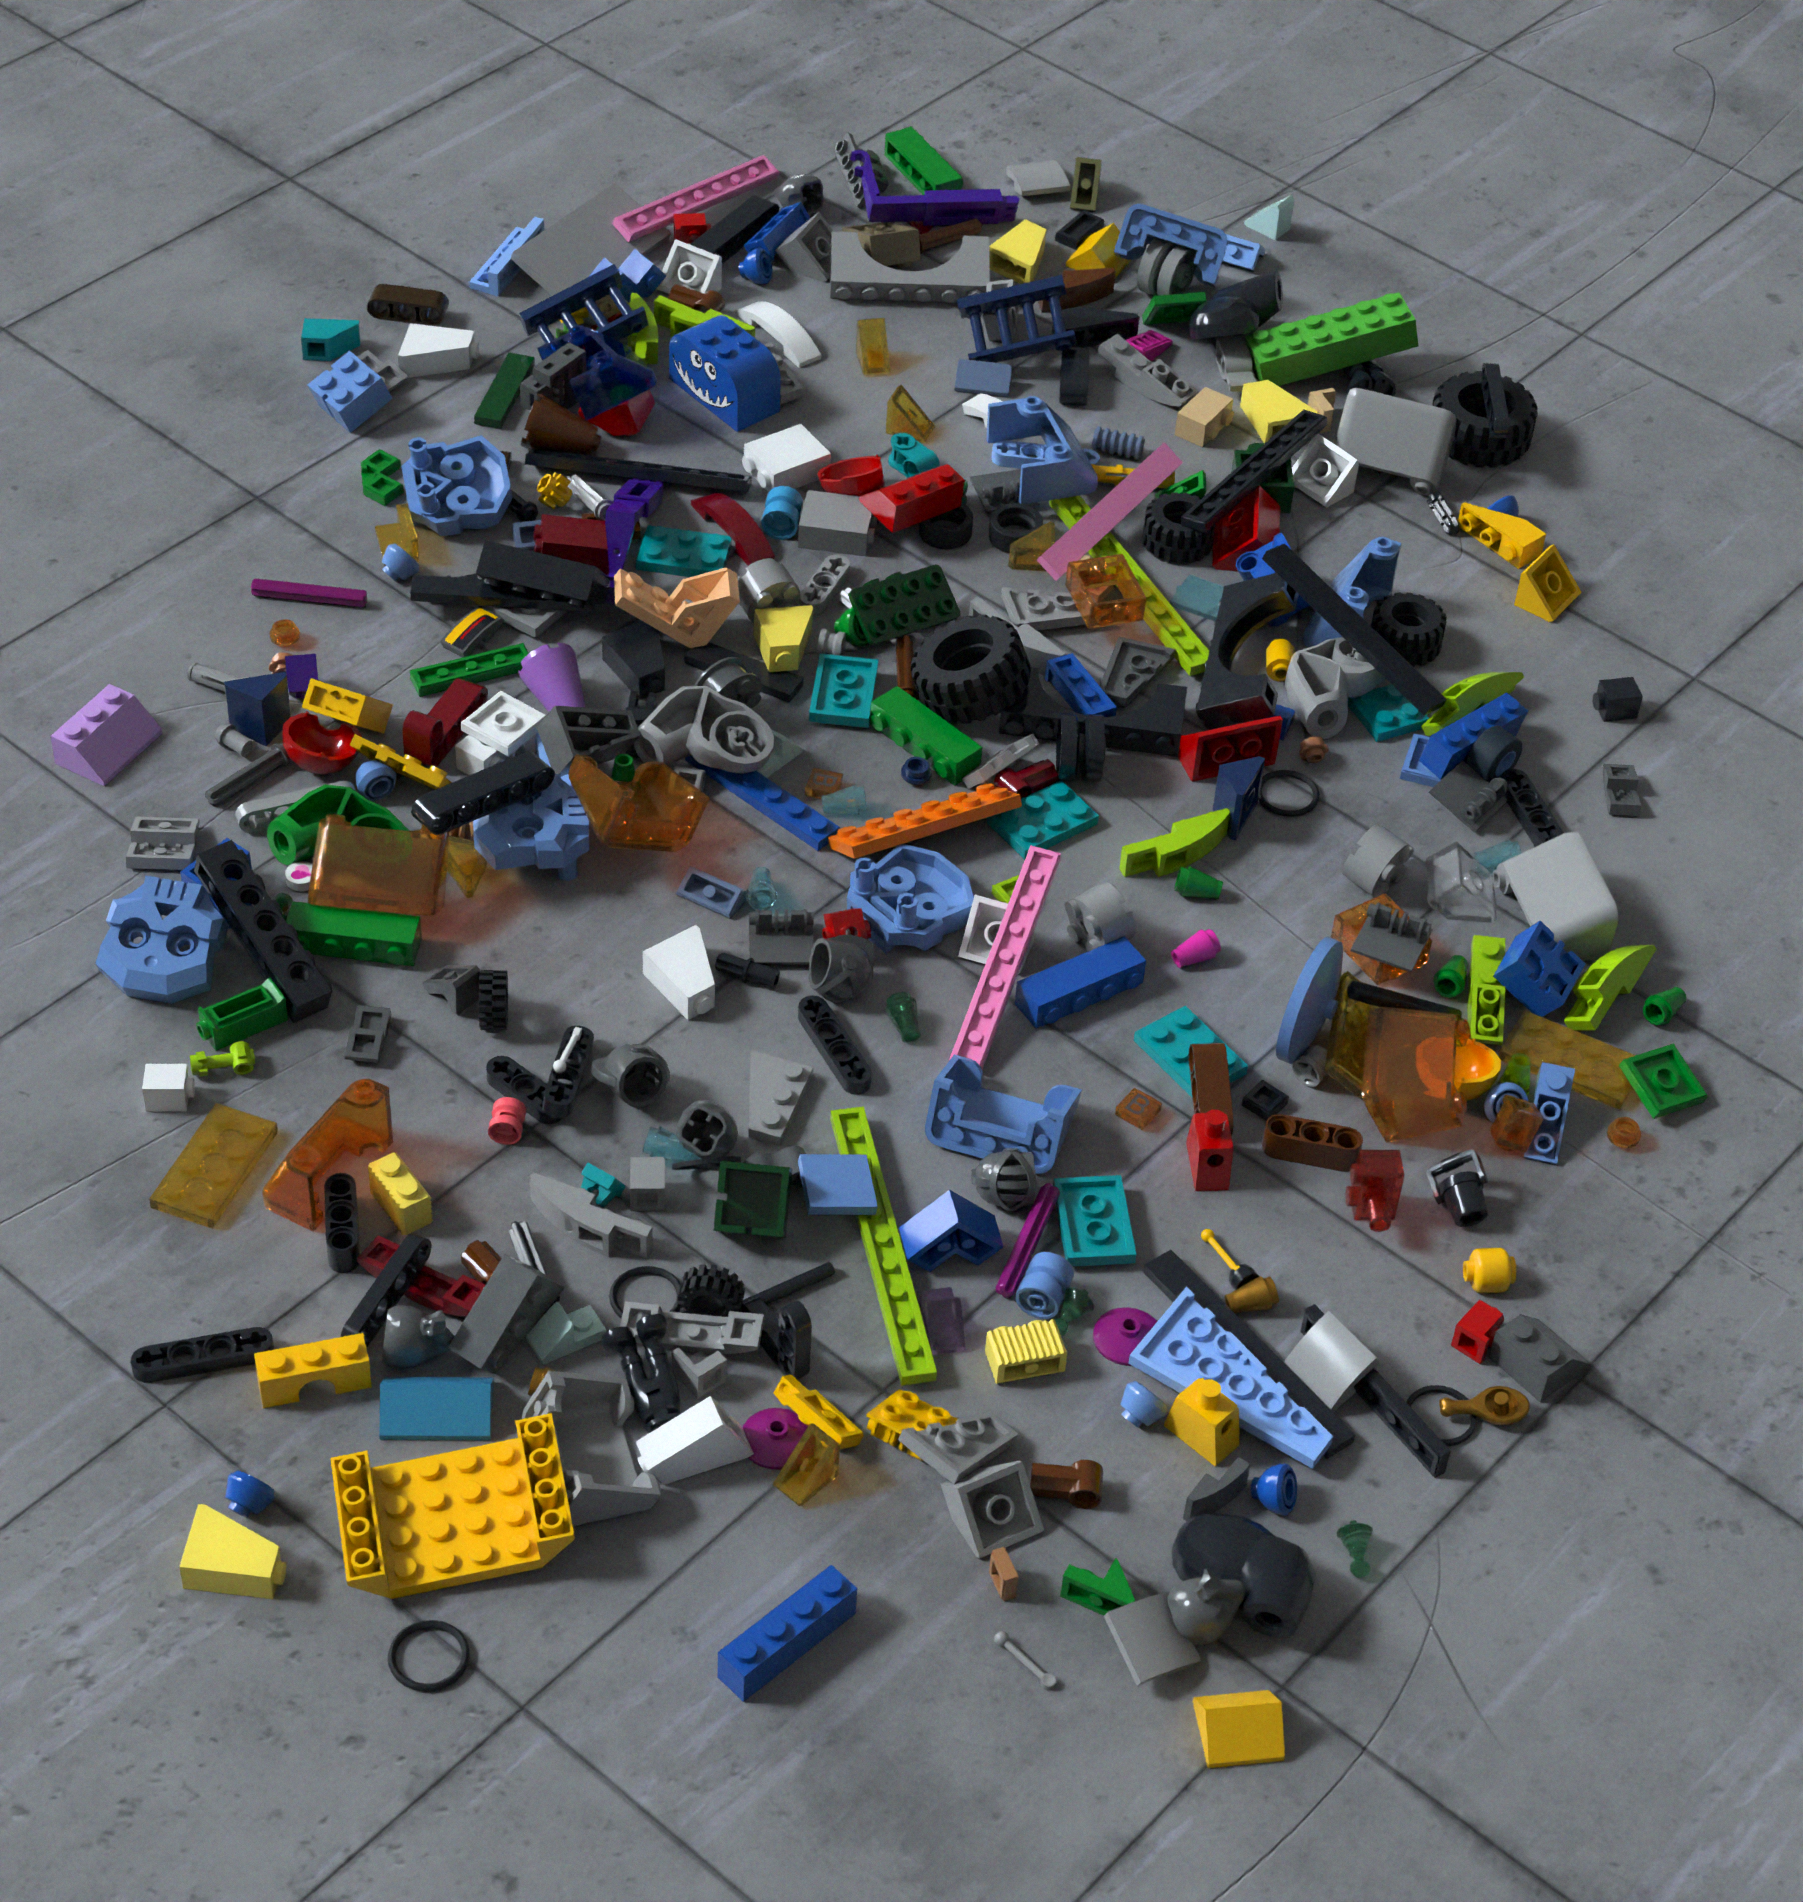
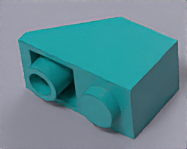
M304 318L301 335L303 360L331 361L361 345L359 320Z

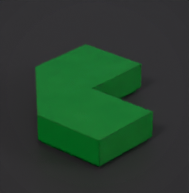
M378 449L361 462L363 495L386 506L404 493L403 484L389 478L390 475L401 468V460L381 449Z

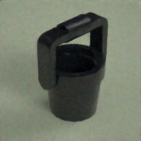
M1467 1150L1461 1154L1456 1153L1441 1160L1440 1163L1427 1170V1177L1436 1202L1438 1204L1446 1203L1457 1226H1473L1487 1218L1488 1211L1483 1193V1185L1488 1183V1178L1482 1161L1474 1150ZM1471 1160L1474 1161L1477 1173L1470 1171L1460 1172L1444 1179L1438 1185L1436 1176L1459 1168Z

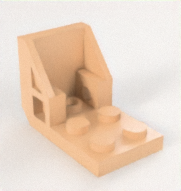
M620 568L614 576L615 605L688 648L707 645L740 602L737 573L729 568L683 579L670 597L660 587H652L645 583L634 572L628 573ZM685 599H689L693 603H688L685 601Z

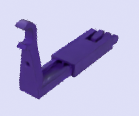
M863 150L851 152L850 160L854 162L861 161L864 165L855 167L854 176L861 177L869 222L922 221L923 226L955 225L972 219H978L982 224H998V222L1015 220L1019 198L1017 196H1002L1000 189L927 190L924 195L880 196L869 154Z
M637 478L629 479L614 494V501L606 510L605 518L610 570L608 575L610 578L609 587H614V576L619 569L624 570L635 524L641 517H649L662 503L663 482L643 481Z

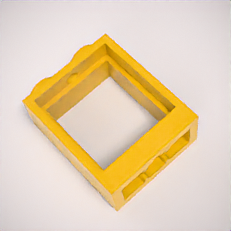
M312 678L310 679L302 704L304 709L383 734L393 704Z

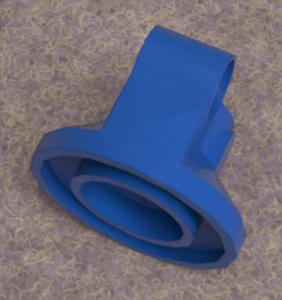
M1282 532L1275 535L1270 543L1255 551L1246 552L1237 559L1236 568L1243 581L1276 573L1262 558L1266 551L1284 543L1290 548ZM1298 595L1295 611L1281 615L1267 624L1270 626H1280L1290 616L1310 605Z

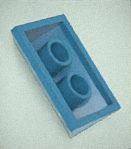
M384 1377L380 1383V1440L490 1441L494 1377Z

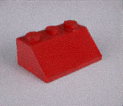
M945 464L859 497V501L894 533L960 507L965 479L949 464Z
M1260 485L1216 523L1212 566L1216 570L1238 572L1236 561L1242 554L1261 548L1273 541L1274 536L1280 533V505Z
M1275 716L1182 735L1178 759L1192 782L1217 777L1219 765L1249 758L1260 756L1265 758L1264 766L1274 765L1283 719L1281 716Z

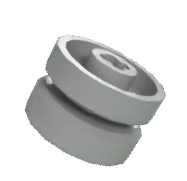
M1155 238L1146 249L1137 275L1139 290L1151 295L1158 293L1159 296L1186 293L1196 270V265L1194 264L1196 250Z

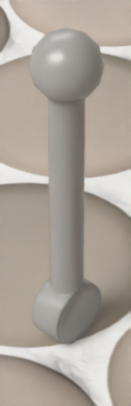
M1000 1631L996 1633L994 1637L995 1643L998 1646L1007 1648L1041 1680L1040 1685L1043 1689L1052 1690L1055 1687L1056 1677L1053 1674L1044 1673L1009 1641V1636L1006 1632Z

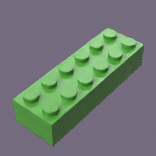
M1399 292L1389 293L1369 301H1361L1348 307L1336 308L1320 315H1311L1292 323H1283L1280 326L1267 330H1258L1253 334L1245 336L1252 359V369L1258 381L1270 380L1277 386L1419 346L1416 319Z

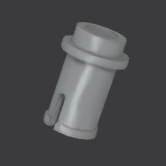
M221 724L215 732V739L222 747L228 746L242 757H248L255 748V741L236 731V726L233 724Z

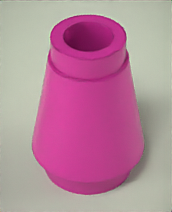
M1200 929L1176 949L1172 950L1171 956L1177 967L1181 968L1215 958L1216 954L1221 951V945L1216 934L1211 929L1206 931Z

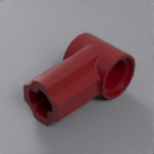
M1046 759L1017 772L1013 768H1005L995 777L993 784L996 787L1007 788L1008 791L1020 794L1022 799L1058 782V774L1055 770V765L1049 759Z

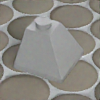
M819 212L789 235L775 251L790 271L825 282L831 277V235L833 229Z
M1022 1461L976 1469L955 1484L949 1480L941 1483L951 1519L979 1559L991 1554L994 1549L1006 1548L1044 1531Z

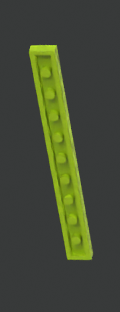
M1080 495L1050 500L1049 504L1069 529L1091 510ZM1109 531L1088 553L1105 574L1114 581V585L1164 646L1176 649L1175 659L1187 674L1192 676L1205 672V662L1208 660L1209 650Z
M864 1106L831 1110L830 1121L839 1154L867 1155L878 1208L876 1215H856L901 1386L936 1381V1366Z

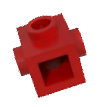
M862 908L823 914L826 926L822 929L823 938L827 939L846 935V930L847 935L858 936L867 940L871 938L870 925L868 920L863 918Z

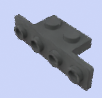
M847 132L843 139L837 142L835 154L856 207L862 208L865 204L861 177L854 176L855 167L864 165L861 161L854 162L850 158L852 151L863 149L857 147L853 135ZM867 150L865 152L870 156L878 189L884 192L889 183L879 156L875 152Z

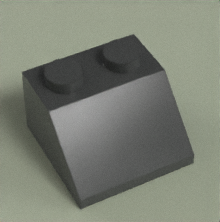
M1522 1314L1496 1331L1489 1355L1491 1360L1539 1402H1542L1584 1372L1590 1365L1588 1361L1539 1319Z

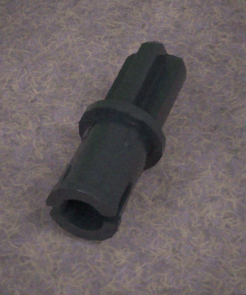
M721 953L715 962L716 970L742 978L744 983L751 981L775 989L780 978V969L756 963L753 958L745 960L727 953Z

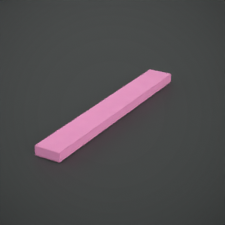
M762 155L618 216L614 219L612 225L629 243L673 224V214L698 213L777 179L780 172L765 155Z
M1164 442L1046 550L1037 561L1057 581L1070 569L1074 562L1083 557L1183 462Z
M1030 846L950 1059L954 1054L976 1061L981 1066V1069H983L1060 864L1061 853Z

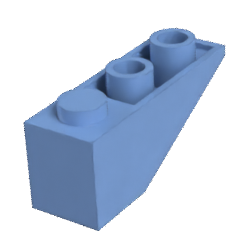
M1542 1062L1534 1090L1523 1158L1557 1165L1575 1073L1574 1068Z

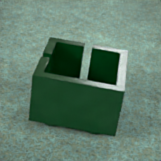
M720 1161L717 1192L727 1194V1201L716 1199L713 1231L748 1234L749 1228H752V1235L786 1238L793 1169L781 1166Z

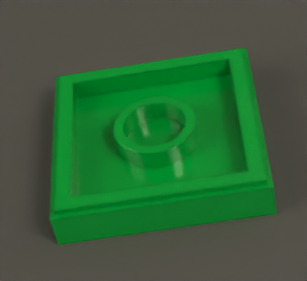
M1205 292L1153 296L1142 315L1143 324L1188 322L1195 310L1207 301Z
M1674 1043L1623 1059L1619 1064L1620 1069L1653 1119L1704 1103L1709 1097Z

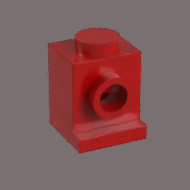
M705 213L673 214L674 241L676 239L690 245L711 228V223H706Z
M1479 1299L1456 1324L1451 1346L1481 1364L1485 1359L1488 1346L1492 1348L1496 1331L1500 1329V1325L1504 1322L1503 1313Z

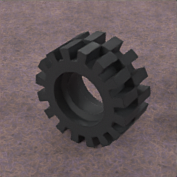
M480 970L479 1028L480 1030H507L508 972L507 970Z
M705 1264L699 1265V1269L694 1266L690 1268L689 1272L686 1271L682 1278L677 1306L681 1308V1313L728 1317L729 1311L740 1312L745 1294L744 1283L742 1280L738 1281L739 1276L735 1273L728 1275L729 1269L727 1268L719 1271L717 1270L718 1265L711 1264L710 1269H707Z

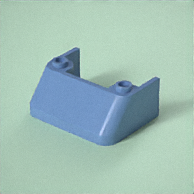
M1029 396L1023 399L988 404L986 439L988 444L1001 440H1014L1041 435L1047 446L1044 456L1045 461L1021 465L1020 504L1093 493L1097 489L1098 476L1072 429L1043 400L1036 396Z

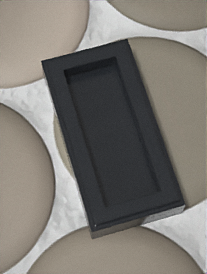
M1083 210L1055 233V241L1077 250L1088 236L1104 227V219Z

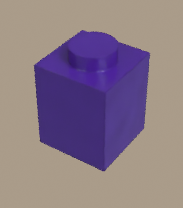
M316 654L285 656L288 693L295 694V699H304L310 679L318 680Z

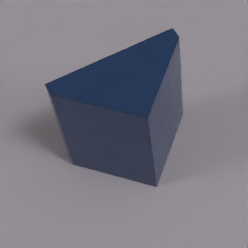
M286 672L224 682L229 724L236 726V731L247 738L267 746L283 730V724L291 717Z
M1259 756L1219 765L1213 811L1229 809L1230 817L1227 835L1232 840L1236 841L1258 804L1265 758Z

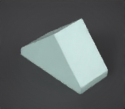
M1291 195L1259 210L1246 219L1244 224L1273 240H1277L1290 230L1294 197Z

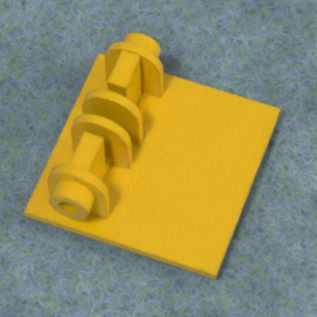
M898 1389L866 1415V1417L870 1418L867 1429L871 1431V1435L889 1443L893 1447L898 1444V1438L903 1429L913 1427L916 1431L926 1430L928 1424L939 1422L942 1426L955 1424L957 1418L951 1416L947 1410L941 1407H934L920 1400L913 1392ZM900 1442L899 1450L904 1452L907 1447ZM908 1448L907 1454L921 1462L924 1461Z

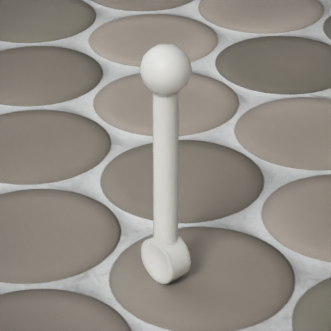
M574 1028L572 1037L560 1060L554 1062L553 1069L557 1073H562L566 1070V1061L576 1042L581 1037L582 1028Z

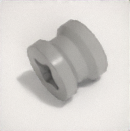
M822 628L818 639L817 657L819 658V654L843 656L846 633L839 631L837 634L830 633L828 629Z
M1313 1045L1305 1051L1304 1056L1299 1057L1293 1063L1292 1068L1293 1073L1301 1083L1309 1087H1316L1323 1080V1076H1327L1334 1070L1335 1064L1327 1050Z

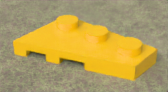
M356 734L350 743L351 747L370 761H380L391 767L396 773L435 790L452 783L446 778L447 772L432 765L427 769L421 766L422 762L407 754L402 757L396 754V750L382 743L377 745Z

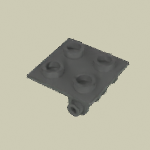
M1021 469L970 476V480L986 513H991L1003 505L1020 504ZM1040 502L1029 503V504H1023V505H1027V506H1030V507H1031V506H1038V505H1040Z
M1463 760L1428 792L1473 832H1476L1508 801L1503 796L1507 791L1505 779L1494 778L1488 783Z
M1379 902L1376 905L1370 903L1366 914L1368 917L1350 951L1412 972L1432 933V924L1426 923L1427 919L1425 918L1421 919L1410 915L1408 919L1409 913L1404 912L1402 918H1399V909H1395L1393 915H1391L1392 908L1381 905Z
M756 909L755 912H749L750 958H753L754 962L762 965H809L811 950L814 945V912H807V909L791 910V916H788V909H784V916H778V909H775V916H772V910Z

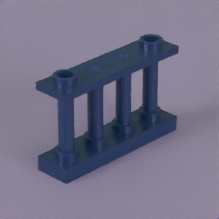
M615 264L519 313L527 335L530 336L538 332L551 351V354L547 355V357L561 348L547 327L559 320L564 322L575 339L571 344L585 350L586 358L633 333L640 332L644 327L648 326V320L643 306L633 311L619 291L623 284L620 272ZM607 295H610L623 315L611 323L607 321L595 301ZM586 307L599 329L586 336L571 315Z
M1058 275L957 299L962 319H970L976 352L968 354L969 360L997 363L1054 349L1064 351L1071 348L1072 345H1076L1077 341L1074 330L1066 331L1059 300L1062 295H1067L1063 276ZM1046 299L1049 301L1055 334L1039 337L1033 304L1036 301ZM1020 306L1023 308L1029 340L1013 343L1007 310L1010 307ZM994 312L997 316L1003 346L987 349L980 317L984 313Z

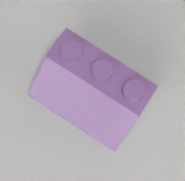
M109 684L50 736L55 764L105 786L162 734V728L135 695Z

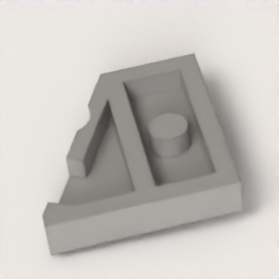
M1031 734L1001 748L963 777V782L968 789L978 784L992 783L996 773L1014 766L1017 763L1015 760L1039 744L1034 734Z

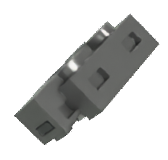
M567 343L533 367V374L520 383L522 407L531 411L534 401H537V395L541 394L562 407L569 409L587 396L586 351L571 343Z

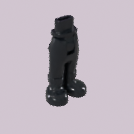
M1375 359L1342 368L1351 380L1346 390L1347 396L1352 388L1372 390L1394 396L1396 393L1394 381L1389 375L1384 373Z
M662 1314L645 1316L636 1323V1331L644 1346L645 1357L652 1374L650 1380H648L644 1370L641 1355L638 1354L637 1342L632 1329L624 1326L608 1330L601 1337L603 1347L607 1351L617 1354L622 1359L620 1364L625 1372V1378L627 1379L631 1396L634 1399V1408L645 1423L648 1433L653 1432L681 1414L678 1384L674 1371L667 1359L665 1346H662V1339L668 1327L665 1316Z

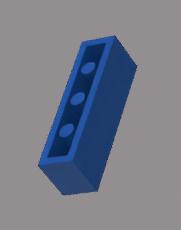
M1505 693L1432 734L1419 761L1441 780L1462 760L1466 763L1467 755L1472 745L1490 727L1499 725L1513 736H1516L1528 710L1511 695Z
M1125 936L1017 981L1015 1005L1037 1029L1048 1023H1054L1058 1019L1074 1012H1080L1097 1002L1108 1000L1125 990L1136 988L1144 981L1146 959Z
M830 1565L718 1652L717 1678L740 1700L746 1701L856 1614L857 1587L833 1565Z

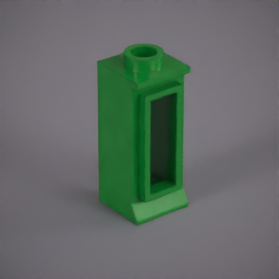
M268 978L262 985L204 1009L201 1006L198 1007L199 1022L196 1023V1027L203 1041L208 1040L215 1051L288 1021L286 999L272 979Z

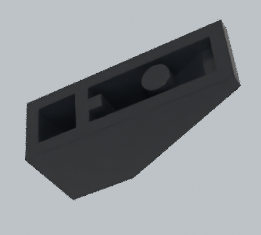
M1084 307L1062 310L1066 331L1074 330L1077 344L1072 345V347L1086 348L1097 346L1116 334L1120 335L1124 340L1138 335L1140 317L1136 313ZM1052 323V334H1055L1054 325Z

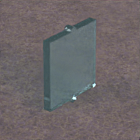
M1189 574L1183 584L1177 586L1176 593L1170 600V604L1173 607L1215 621L1219 611V600L1222 598L1224 587Z

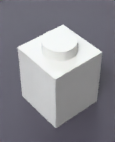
M187 1064L145 1065L142 1091L146 1112H187L188 1099L195 1096L194 1077H189Z

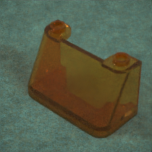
M576 754L569 770V780L597 839L609 848L677 852L690 843L710 799L663 762L649 761L640 765L635 771L632 782L614 781L598 769L597 762L587 755Z
M326 815V819L319 821L309 884L308 903L318 906L430 916L437 914L445 905L450 831L441 835H434L423 825L421 829L414 831L353 826L350 822L345 821V816Z
M1379 1007L1369 1011L1362 1093L1365 1106L1386 1143L1462 1127L1463 1112L1467 1111V1103L1464 1094L1458 1092L1454 1085L1456 1047L1466 1046L1467 1039L1471 1038V1030L1466 1019L1462 1020L1460 1015L1393 1007Z
M360 1079L353 1082L288 1152L266 1182L262 1192L265 1207L314 1232L324 1221L323 1211L317 1207L319 1193L313 1191V1186L345 1150L360 1157L364 1153L363 1149L378 1147V1150L384 1153L393 1143L389 1087L371 1079Z

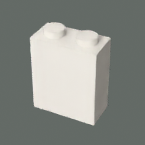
M798 424L744 444L742 463L744 469L751 473L760 486L768 492L778 486H789L796 489L819 480L817 473L820 469L831 464V453L802 424Z

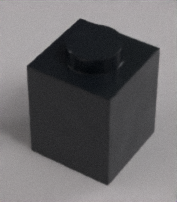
M1633 677L1599 680L1597 692L1593 694V706L1595 710H1598L1603 722L1636 719L1643 695Z

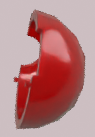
M878 454L876 456L841 460L825 466L817 473L822 488L828 493L862 496L885 486L881 458Z
M308 711L290 717L283 724L282 732L283 746L290 759L300 768L310 773L326 775L340 772L357 757L359 752L351 747L350 743L355 734L362 737L355 726L342 723L335 730L326 729L319 723L318 716L309 714Z

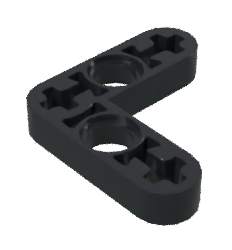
M759 1297L743 1303L740 1312L764 1314L765 1320L760 1345L784 1376L791 1374L796 1379L809 1374L812 1324L804 1305L796 1300L780 1308L778 1320Z

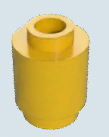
M1275 639L1266 649V671L1272 680L1282 682L1286 679L1292 655L1295 654V648L1288 640Z

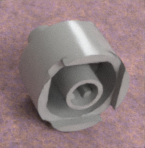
M766 558L756 561L745 568L747 573L742 578L740 576L737 577L739 604L752 623H754L755 609L797 606L800 600L801 592L798 585L781 562L777 563L775 559Z
M1376 824L1357 842V845L1360 847L1355 855L1349 854L1343 866L1342 874L1370 895L1380 900L1388 891L1389 883L1392 880L1396 883L1399 882L1406 873L1407 867L1403 864L1412 856L1414 848L1386 828Z
M1107 882L1096 885L1066 901L1064 904L1070 925L1067 926V932L1073 942L1081 941L1086 946L1087 951H1091L1124 936L1129 940L1136 934V924L1132 911L1125 912L1121 903L1126 900L1112 884Z

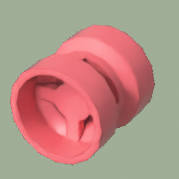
M503 1097L495 1101L492 1109L493 1118L489 1122L488 1135L493 1141L504 1145H511L521 1139L523 1132L522 1124L527 1112L524 1103L512 1097Z

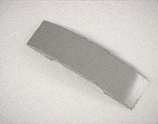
M625 1301L620 1327L624 1326L632 1329L636 1342L641 1343L636 1331V1323L645 1316L662 1314L665 1316L668 1324L666 1334L662 1339V1346H665V1349L675 1350L680 1348L683 1352L696 1353L701 1351L704 1354H713L716 1351H719L721 1354H733L759 1350L765 1316L764 1314L729 1311L728 1317L662 1311L659 1304Z

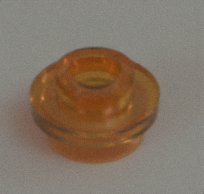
M283 619L276 621L270 630L271 641L279 646H290L300 638V631L291 620Z
M1619 1117L1609 1125L1607 1137L1611 1143L1618 1147L1632 1148L1639 1143L1641 1131L1635 1120L1629 1117Z

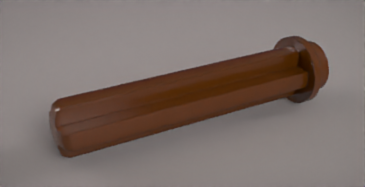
M972 219L919 235L920 254L926 249L963 239V236L979 234L982 231V223L978 219Z
M904 635L903 638H897L895 642L898 687L918 700L919 692L915 688V682L911 675V662L914 658L913 642L910 641L909 636Z

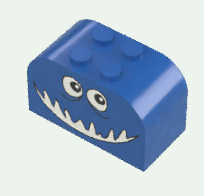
M718 315L671 338L669 343V379L736 432L780 412L781 376L773 354L765 345L724 315Z

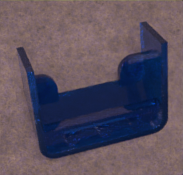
M582 325L572 327L567 334L537 348L542 361L567 343H571L586 351V372L569 380L586 420L653 388L657 384L653 370L629 347Z

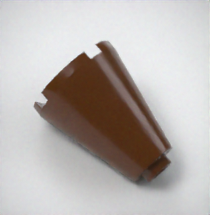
M538 394L537 401H534L524 430L528 431L526 438L522 437L521 446L527 449L534 448L590 455L592 450L597 452L602 436L597 434L598 428L545 395Z

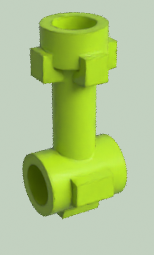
M244 1041L233 1043L230 1046V1053L206 1056L204 1051L196 1052V1055H189L192 1075H199L200 1077L208 1076V1070L230 1066H233L236 1074L245 1075L253 1071V1064H255L254 1050L250 1049L249 1043Z

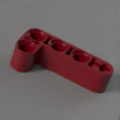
M457 678L427 715L414 710L410 711L404 720L402 729L404 756L405 754L420 760L422 762L421 765L427 767L431 765L438 767L465 733L461 731V722L486 703L488 697L487 688Z

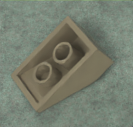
M877 222L842 227V232H858L860 244L865 252L884 266L888 267V265L896 264V267L903 268L912 266V262L921 261L919 230L895 222Z

